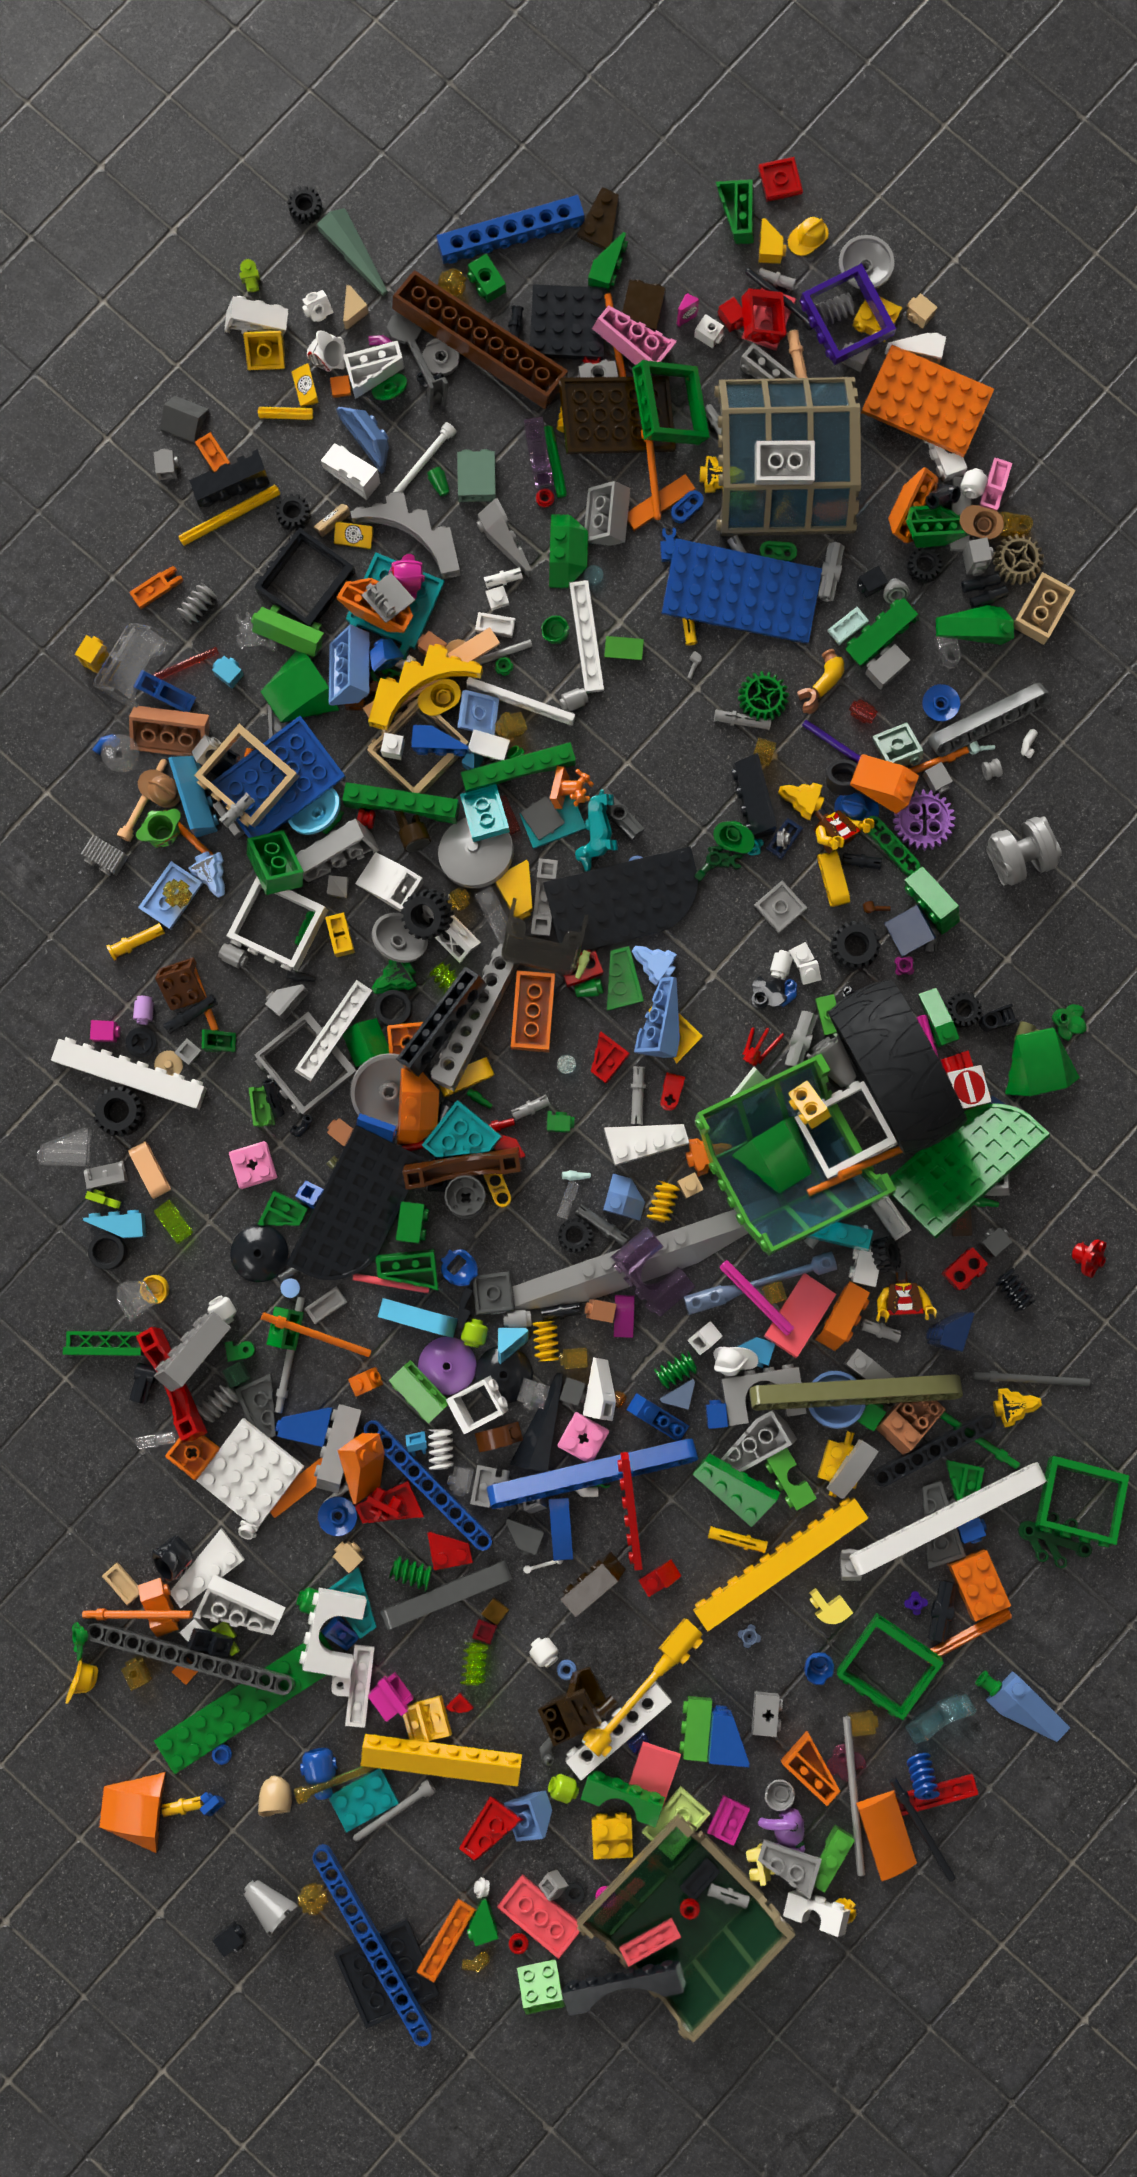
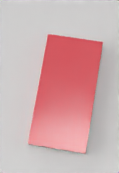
M806 1273L802 1274L779 1311L794 1327V1330L789 1335H785L772 1322L764 1337L797 1358L832 1303L836 1293Z
M523 1874L497 1905L500 1911L558 1959L580 1933L577 1929V1919L554 1900L548 1901L541 1889Z

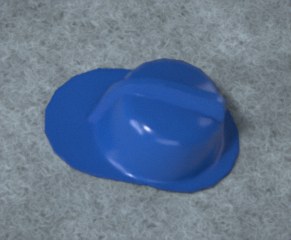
M859 793L846 796L840 795L835 801V812L839 810L853 820L863 821L870 816H879L877 802L866 795Z

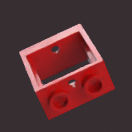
M749 288L741 297L745 340H752L753 342L764 341L770 344L779 343L786 336L783 292ZM753 305L771 307L773 331L755 329Z

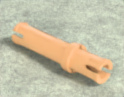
M791 330L787 332L795 376L797 378H808L803 358L804 349L799 339L798 330Z

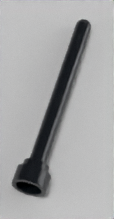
M751 268L745 270V274L764 290L779 292ZM783 295L784 306L799 317L804 327L811 331L813 328H811L808 322V315Z

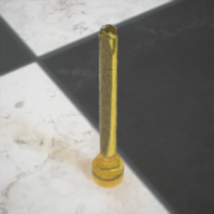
M361 1766L309 1788L300 1786L294 1789L296 1800L300 1805L307 1802V1799L313 1794L378 1768Z

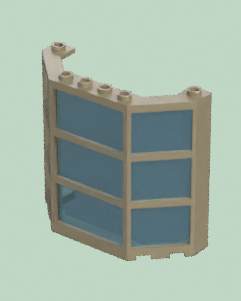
M855 377L719 380L718 386H714V397L718 398L721 416H718V428H721V435H718V447H721L722 455H718V466L722 467V474H719L718 481L719 486H722V505L720 519L716 520V530L720 531V536L854 534L857 529L856 514H858L859 500H856V497H858L859 491H861L860 403L855 402L858 399ZM756 441H815L814 482L812 484L755 485Z

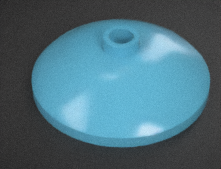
M333 788L328 790L288 820L291 827L296 832L305 835L315 834L329 827L340 811L341 801L338 793Z

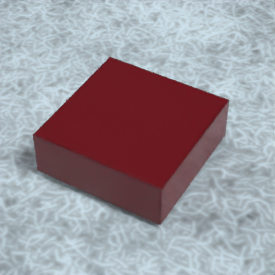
M478 1619L472 1638L490 1645L497 1625Z

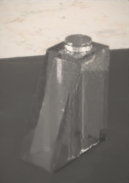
M84 1127L40 1145V1149L37 1151V1161L43 1166L90 1167L92 1129Z

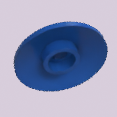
M938 684L926 691L922 700V706L929 718L944 722L952 719L958 713L960 698L952 687ZM938 702L943 703L942 708L937 706Z
M340 1496L331 1497L321 1505L318 1512V1521L321 1528L327 1534L342 1536L354 1528L357 1521V1511L354 1504L347 1498ZM336 1512H340L342 1514L341 1519L335 1518Z

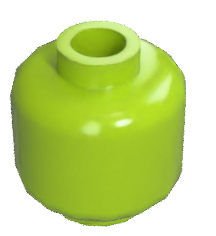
M472 1319L471 1322L465 1323L461 1333V1340L464 1341V1345L479 1348L480 1345L485 1344L488 1328L482 1325L483 1321Z
M558 1774L556 1777L553 1776L551 1778L548 1792H550L552 1799L567 1804L572 1799H576L579 1788L574 1778Z

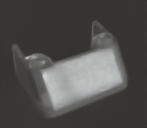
M130 623L122 632L95 677L93 686L124 705L137 708L139 704L134 702L137 695L136 689L133 687L141 670L145 669L151 657L160 656L164 653L165 645L174 646L175 642L152 626Z

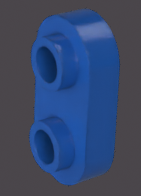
M692 490L681 498L671 509L673 521L684 523L693 516L703 505V495L699 491ZM691 500H696L697 503H696V504H692L690 501H691ZM682 512L683 516L680 517L677 513Z

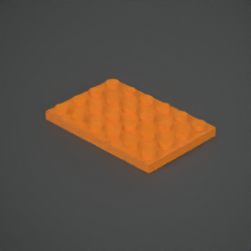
M891 345L861 413L964 457L994 388Z

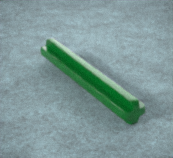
M551 425L543 427V433L558 498L566 497L567 491L554 430Z

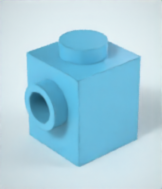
M223 656L221 659L216 660L213 665L212 671L214 675L231 689L244 676L242 670L238 667L239 663L233 658L228 659Z

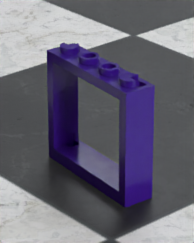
M862 263L803 292L799 301L802 306L801 309L803 312L806 311L811 328H815L817 332L818 342L824 345L826 357H829L834 365L892 337L896 331V327ZM855 278L882 330L839 351L812 298Z

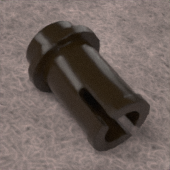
M610 1695L598 1707L596 1705V1711L600 1719H606V1715L619 1704Z

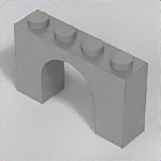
M793 1364L782 1365V1369L775 1370L774 1367L763 1368V1372L755 1373V1370L743 1371L744 1375L741 1376L724 1375L725 1378L721 1379L724 1403H726L728 1425L749 1423L745 1398L748 1389L753 1384L759 1381H770L774 1384L801 1383L799 1367H794ZM806 1408L784 1409L785 1416L787 1417L807 1414Z

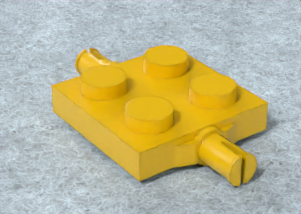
M847 1431L844 1442L827 1441L818 1478L828 1482L832 1480L845 1457L849 1456L854 1448L851 1444L855 1433ZM831 1491L828 1494L830 1496L837 1497V1495H835Z

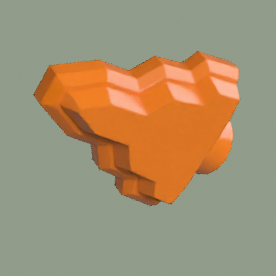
M698 1138L690 1139V1151L685 1152L689 1168L694 1167L698 1177L708 1173L710 1169L708 1164L710 1162L703 1141H700ZM722 1142L711 1143L715 1155L732 1147L731 1144Z

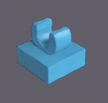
M425 1431L406 1435L408 1453L411 1452L412 1456H416L415 1451L422 1450L423 1454H426L427 1441Z

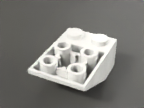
M376 852L355 884L401 912V909L405 908L402 906L403 903L407 901L409 896L418 892L424 881L422 877L406 867Z

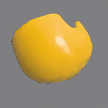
M150 1275L144 1278L140 1284L142 1298L150 1304L162 1303L169 1295L167 1280L159 1275Z

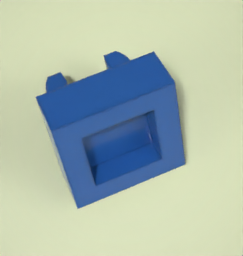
M205 1792L200 1797L204 1803L200 1810L206 1816H212L226 1804L223 1797L213 1796L211 1793Z

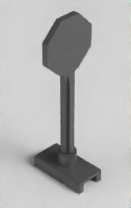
M401 314L393 315L387 325V331L392 340L408 344L427 382V407L429 411H432L433 405L441 403L443 407L446 406L448 382L445 377L434 380L416 343L422 328Z

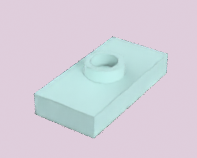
M856 607L828 629V633L840 645L865 626L869 620Z

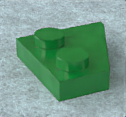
M273 1191L258 1225L299 1226L309 1207L277 1191Z
M946 1460L956 1501H960V1499L980 1490L984 1473L983 1467Z

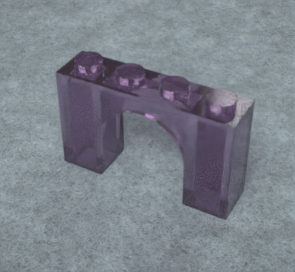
M645 1227L614 1253L611 1258L615 1262L613 1267L618 1273L621 1274L623 1272L626 1275L623 1278L630 1287L634 1285L636 1288L634 1293L639 1299L647 1301L645 1304L647 1309L651 1313L656 1312L659 1316H662L694 1289L695 1286L679 1267L658 1283L645 1284L642 1282L641 1272L644 1264L664 1247L656 1236Z

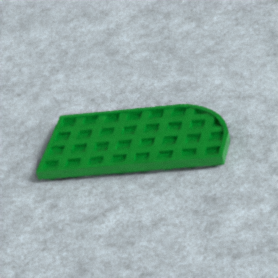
M1005 1104L979 1105L964 1111L967 1122L941 1142L917 1152L890 1177L896 1188L892 1196L936 1239L1050 1137V1133L1030 1114L1017 1107Z

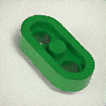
M766 541L761 545L759 554L764 557L793 562L797 556V548L789 542ZM770 550L772 554L767 555L765 551ZM784 552H789L790 556H785Z

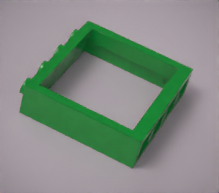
M642 360L632 368L644 440L700 445L709 438L697 366ZM651 374L685 378L693 430L662 428L659 426Z
M1057 1456L1048 1457L1045 1472L1047 1481L1043 1483L1035 1526L1040 1527V1531L1045 1533L1055 1531L1059 1532L1061 1537H1078L1080 1542L1090 1543L1094 1541L1098 1543L1099 1547L1110 1548V1546L1117 1545L1130 1475ZM1057 1468L1119 1484L1109 1537L1047 1521Z
M876 1612L837 1668V1675L844 1684L848 1685L849 1683L854 1686L857 1693L870 1697L873 1704L886 1708L892 1717H899L904 1720L944 1662L940 1655ZM876 1627L930 1663L901 1706L847 1670Z

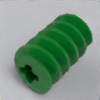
M688 1350V1357L680 1354L681 1361L675 1357L674 1364L667 1361V1368L660 1365L661 1372L654 1368L662 1386L664 1385L667 1389H670L669 1382L677 1385L676 1378L683 1382L684 1374L688 1378H690V1371L697 1374V1367Z
M399 1556L393 1563L389 1579L395 1575V1581L398 1582L402 1577V1583L406 1584L410 1580L411 1587L417 1582L418 1589L424 1584L426 1591L432 1575L431 1566L424 1570V1564L421 1563L417 1568L416 1561L409 1565V1559L407 1558L402 1563V1558Z

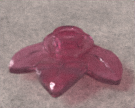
M840 1744L834 1748L832 1752L833 1757L827 1761L826 1766L831 1775L838 1773L842 1780L849 1782L846 1756H839L841 1753L846 1754V1747L844 1744ZM854 1752L855 1769L866 1768L864 1757L860 1753Z

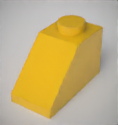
M762 219L759 263L781 264L782 257L786 256V245H783V237L766 219Z

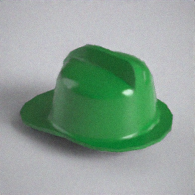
M721 822L714 828V840L723 849L746 854L754 848L755 839L752 832L740 822Z

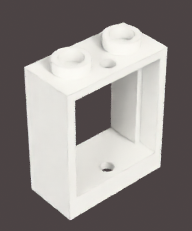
M491 1376L446 1399L463 1434L497 1418L509 1410L506 1399L501 1396L498 1391V1384ZM485 1385L497 1411L474 1422L461 1397Z

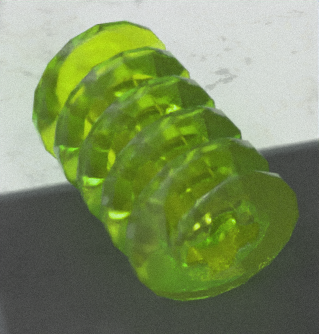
M442 962L430 972L429 976L435 977V983L441 982L439 988H445V994L458 976H453L456 972L455 969L449 971L451 963L444 965V962Z
M465 1642L464 1644L468 1645L469 1648L463 1649V1652L468 1653V1656L462 1657V1660L467 1661V1664L462 1665V1668L466 1669L467 1672L461 1673V1676L465 1677L466 1680L460 1681V1684H482L485 1682V1678L481 1676L486 1674V1670L482 1668L487 1665L483 1661V1659L487 1658V1654L484 1651L488 1650V1646L477 1642Z

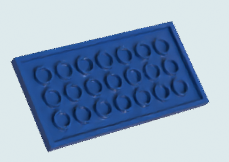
M676 538L661 614L808 644L822 568Z

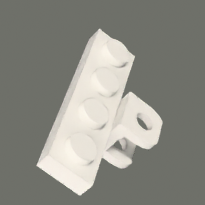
M355 1644L350 1679L338 1676L332 1677V1693L348 1697L345 1726L365 1728L368 1706L367 1695L370 1689L374 1646ZM338 1682L344 1683L342 1686H337Z

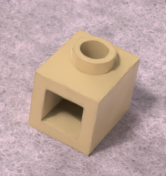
M920 293L917 298L913 297L907 304L908 310L906 315L912 323H916L923 329L934 317L937 306Z
M342 1541L334 1549L336 1553L333 1557L348 1573L365 1558L360 1553L361 1548L354 1541L352 1543L348 1541L346 1544Z

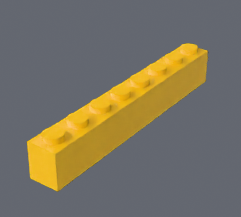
M365 1734L361 1766L518 1786L522 1754Z

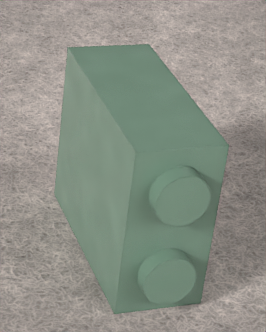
M465 449L457 452L459 502H487L496 499L495 451L489 449H482L480 451Z

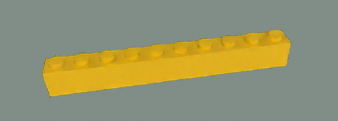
M846 1497L839 1502L840 1506L835 1510L831 1508L823 1514L824 1518L819 1521L815 1519L809 1523L807 1530L796 1532L791 1536L792 1540L787 1544L785 1542L779 1544L775 1548L776 1551L771 1555L767 1553L759 1559L760 1563L755 1566L753 1564L743 1570V1575L740 1577L734 1576L728 1580L726 1587L715 1589L709 1599L705 1600L703 1598L695 1604L696 1608L693 1610L705 1629L710 1631L866 1521L868 1517L856 1499Z

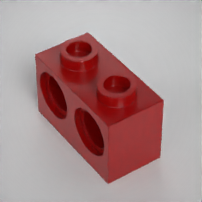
M596 951L591 952L589 959L594 961L595 966L592 969L585 968L580 979L566 972L570 966L578 968L579 957L573 959V956L562 960L563 963H560V969L567 988L603 975V969Z
M969 1247L941 1274L956 1290H966L972 1284L971 1280L975 1276L979 1278L986 1272L985 1267L988 1263L973 1247ZM971 1258L977 1261L975 1269L969 1267V1260ZM957 1271L963 1274L961 1282L955 1280L954 1275Z

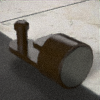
M394 811L400 827L398 834L406 852L419 851L431 843L426 825L420 821L418 815H414L412 823L408 824L404 812Z

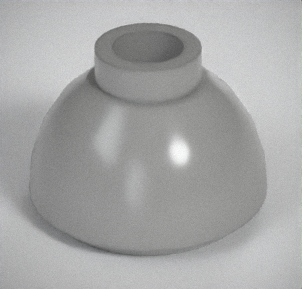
M896 578L888 582L883 592L884 600L890 604L896 599L901 600L903 597L906 600L910 594L908 586Z

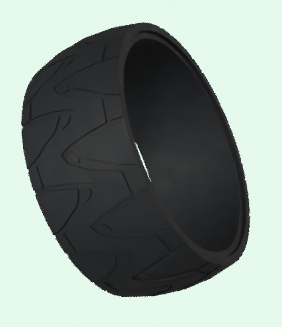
M891 979L876 982L856 990L842 999L828 1012L861 1080L865 1082L904 1154L920 1151L941 1142L967 1122L962 1104L936 1052L907 1001Z

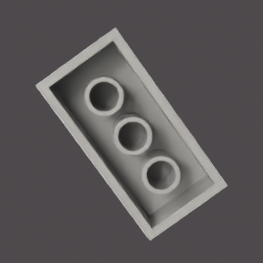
M214 1312L199 1317L192 1325L194 1328L190 1332L187 1331L180 1339L182 1343L173 1347L168 1353L170 1357L156 1367L157 1373L154 1377L171 1392L185 1384L231 1328Z

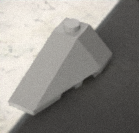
M496 498L478 514L477 526L481 533L484 532L486 537L517 567H520L527 577L532 576V571L522 548L517 547L516 535L514 531H509L508 518L498 498Z
M771 1410L758 1417L721 1460L732 1465V1468L740 1472L745 1471L789 1447L797 1438L789 1424L778 1413Z

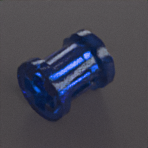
M643 1729L640 1730V1733L626 1741L634 1755L641 1749L643 1742L651 1744Z

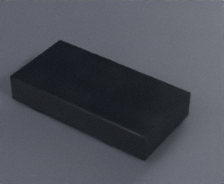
M705 1857L679 1885V1888L689 1898L696 1900L721 1871Z

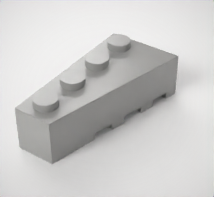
M339 1404L337 1410H333L331 1421H334L332 1428L328 1427L325 1439H328L327 1446H322L320 1458H323L321 1465L317 1464L314 1476L317 1477L316 1488L339 1494L344 1471L337 1450L355 1438L362 1410Z

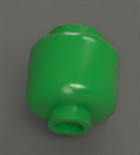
M308 1587L300 1591L296 1601L300 1612L308 1615L310 1612L314 1613L315 1605H312L314 1593H318V1590Z

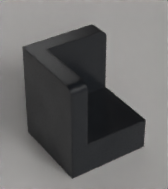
M229 749L210 772L219 777L240 761V755Z

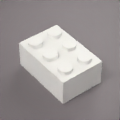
M756 441L755 485L812 484L814 482L815 441Z

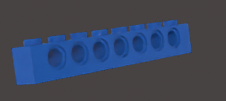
M575 195L436 235L437 245L443 264H453L463 258L470 259L477 254H487L498 248L504 249L512 244L525 243L533 238H543L547 234L560 233L564 229L578 228L584 222V212L579 196ZM566 214L568 217L563 218L561 215ZM548 219L550 222L545 223L543 220ZM528 224L532 225L531 228H527L525 226ZM510 229L515 230V232L509 233L507 231ZM493 234L497 235L496 238H491L489 236ZM479 240L478 243H473L472 241ZM462 245L460 248H455L454 246Z

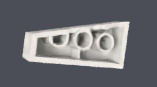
M684 1124L604 1128L614 1166L689 1144Z
M213 1575L194 1618L201 1619V1617L209 1618L212 1622L230 1623V1626L237 1627L240 1625L247 1627L248 1630L273 1635L285 1607Z

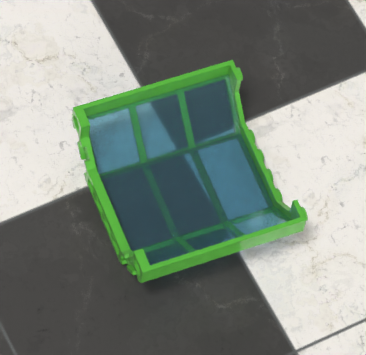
M818 1054L698 1112L695 1117V1124L700 1131L710 1162L708 1165L713 1174L716 1173L720 1189L722 1191L725 1190L729 1206L734 1208L737 1213L736 1219L738 1223L744 1226L746 1231L768 1255L790 1246L892 1195L896 1191L888 1173L875 1175L873 1173L875 1171L874 1168L870 1166L863 1169L862 1174L809 1197L807 1189L828 1179L799 1125L798 1129L812 1173L781 1194L762 1181L753 1171L748 1170L738 1159H734L731 1156L749 1141L782 1120L794 1115L795 1117L798 1116L799 1110L794 1111L788 1102L791 1100L788 1092L808 1080L820 1099H825L826 1101L832 1098V1091H828L826 1085L829 1082L827 1075L830 1072V1068L822 1054ZM806 1096L800 1098L799 1101L805 1100ZM837 1103L827 1108L831 1115L830 1118L811 1129L808 1123L806 1124L829 1169L863 1151Z

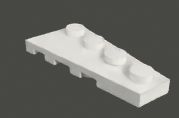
M223 1528L219 1530L172 1588L171 1596L180 1608L206 1590L213 1575L223 1577L245 1560Z

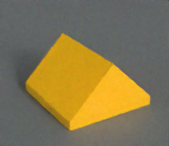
M281 331L243 333L248 370L285 369L284 340Z

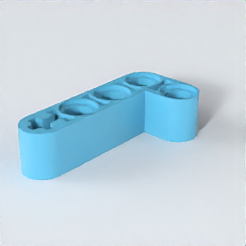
M385 1298L382 1299L378 1313L380 1318L452 1338L458 1323L457 1318Z

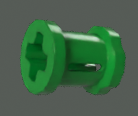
M985 1670L979 1675L975 1684L983 1687L993 1697L1000 1689L1002 1682L994 1680Z

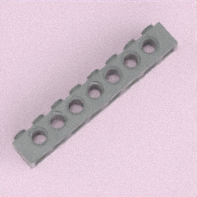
M499 944L498 948H494L492 951L491 961L489 965L484 967L482 972V979L487 983V986L459 1022L455 1032L453 1031L450 1034L447 1047L443 1048L440 1053L438 1065H434L431 1070V1078L434 1083L455 1091L522 960L520 952L502 944ZM499 964L506 965L505 968L501 970L496 969V967ZM491 980L497 981L494 986H488V983ZM482 997L489 998L485 1003L479 1002ZM473 1014H480V1017L478 1019H471V1016ZM465 1030L472 1031L469 1036H462ZM456 1047L463 1048L460 1053H454ZM447 1064H454L453 1069L445 1070Z

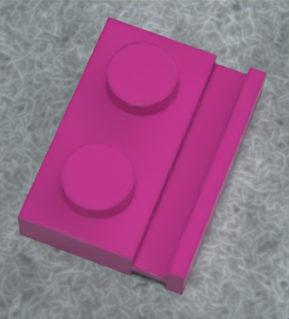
M723 1795L707 1833L734 1846L750 1807Z

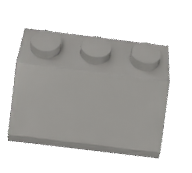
M613 481L588 488L584 528L588 530L589 544L612 546L625 543L630 498L629 487Z

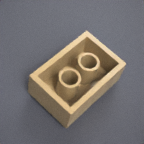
M1042 572L1014 621V629L1044 645L1076 590Z

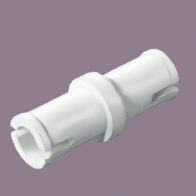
M520 567L505 572L502 570L498 574L484 577L487 589L501 584L505 586L508 582L523 579Z

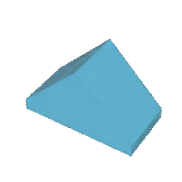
M498 1328V1362L500 1364L528 1341V1329Z

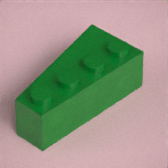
M904 597L901 600L896 599L890 605V610L886 613L884 611L875 618L876 622L872 626L868 624L862 629V634L857 639L854 637L846 644L848 646L846 648L847 653L861 668L881 652V647L889 646L895 640L896 634L902 635L907 631L910 622L915 624L919 621L918 613Z
M710 1453L693 1472V1475L751 1527L777 1501L781 1493L775 1489H770L759 1480L756 1481L750 1478L745 1472L732 1468V1465Z

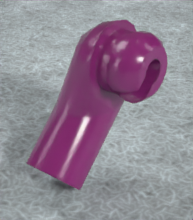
M384 335L368 336L369 346L393 342Z

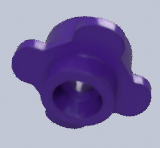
M913 1591L908 1600L904 1602V1606L910 1608L914 1615H919L921 1609L928 1605L927 1599L920 1597L917 1591Z

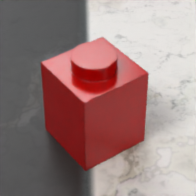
M735 297L719 306L717 315L729 332L734 329L739 330L744 326L742 307Z

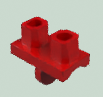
M377 1487L372 1495L368 1496L366 1501L380 1508L378 1510L372 1507L369 1511L376 1515L373 1521L377 1522L379 1518L385 1521L389 1518L383 1511L397 1518L401 1512L400 1508L403 1500L393 1496L390 1503L387 1504L382 1501L387 1491Z

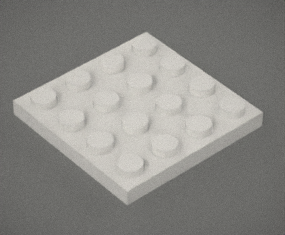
M243 1418L196 1481L249 1524L256 1525L259 1528L299 1475L304 1465Z

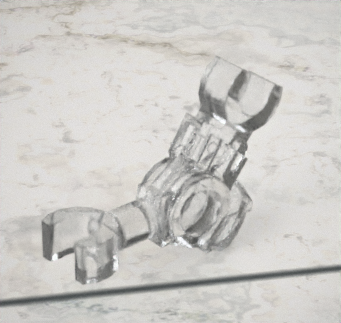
M248 611L244 620H241L239 614H236V620L242 625L239 627L242 638L240 635L236 636L237 643L241 649H244L245 646L257 647L259 645L270 651H277L278 644L275 641L262 639L259 635L252 632L253 624L251 623V615Z

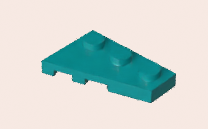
M358 1566L328 1589L366 1597L367 1601L362 1620L345 1617L361 1639L375 1629L377 1625Z

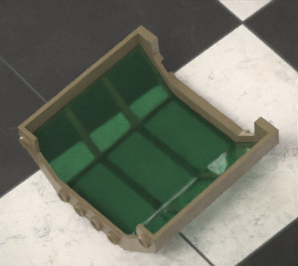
M678 1813L577 1918V1929L584 1937L588 1935L592 1939L595 1936L605 1942L606 1949L612 1955L616 1953L620 1957V1963L626 1969H640L648 1964L659 1965L667 1960L679 1961L686 1981L684 1992L665 1997L649 1991V1993L654 1998L659 1997L677 2020L680 2035L685 2040L690 2039L694 2043L796 1934L790 1924L781 1917L776 1907L772 1903L770 1905L767 1904L769 1901L765 1898L762 1890L753 1881H750V1878L703 1831L700 1830L697 1833V1827L690 1821H686ZM707 1857L721 1871L711 1883L726 1889L728 1887L732 1888L737 1893L749 1896V1903L746 1909L731 1903L728 1905L724 1904L722 1900L707 1896L708 1886L696 1899L700 1905L698 1916L694 1919H686L680 1912V1905L689 1897L679 1888V1885ZM688 1906L687 1909L690 1910V1909H693V1907H692V1906ZM672 1918L682 1938L628 1967L619 1947Z

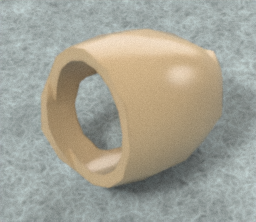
M271 1776L269 1779H266L259 1794L258 1814L262 1817H268L274 1814L290 1812L292 1792L289 1783L279 1776Z

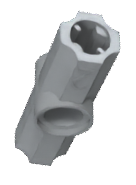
M833 542L828 544L817 597L821 601L828 602L834 600L836 585L839 582L842 570L841 561L845 547L841 543Z
M801 1011L796 1030L794 1029L791 1036L785 1066L791 1068L803 1062L805 1053L808 1051L813 1035L811 1034L818 1015L808 1011Z

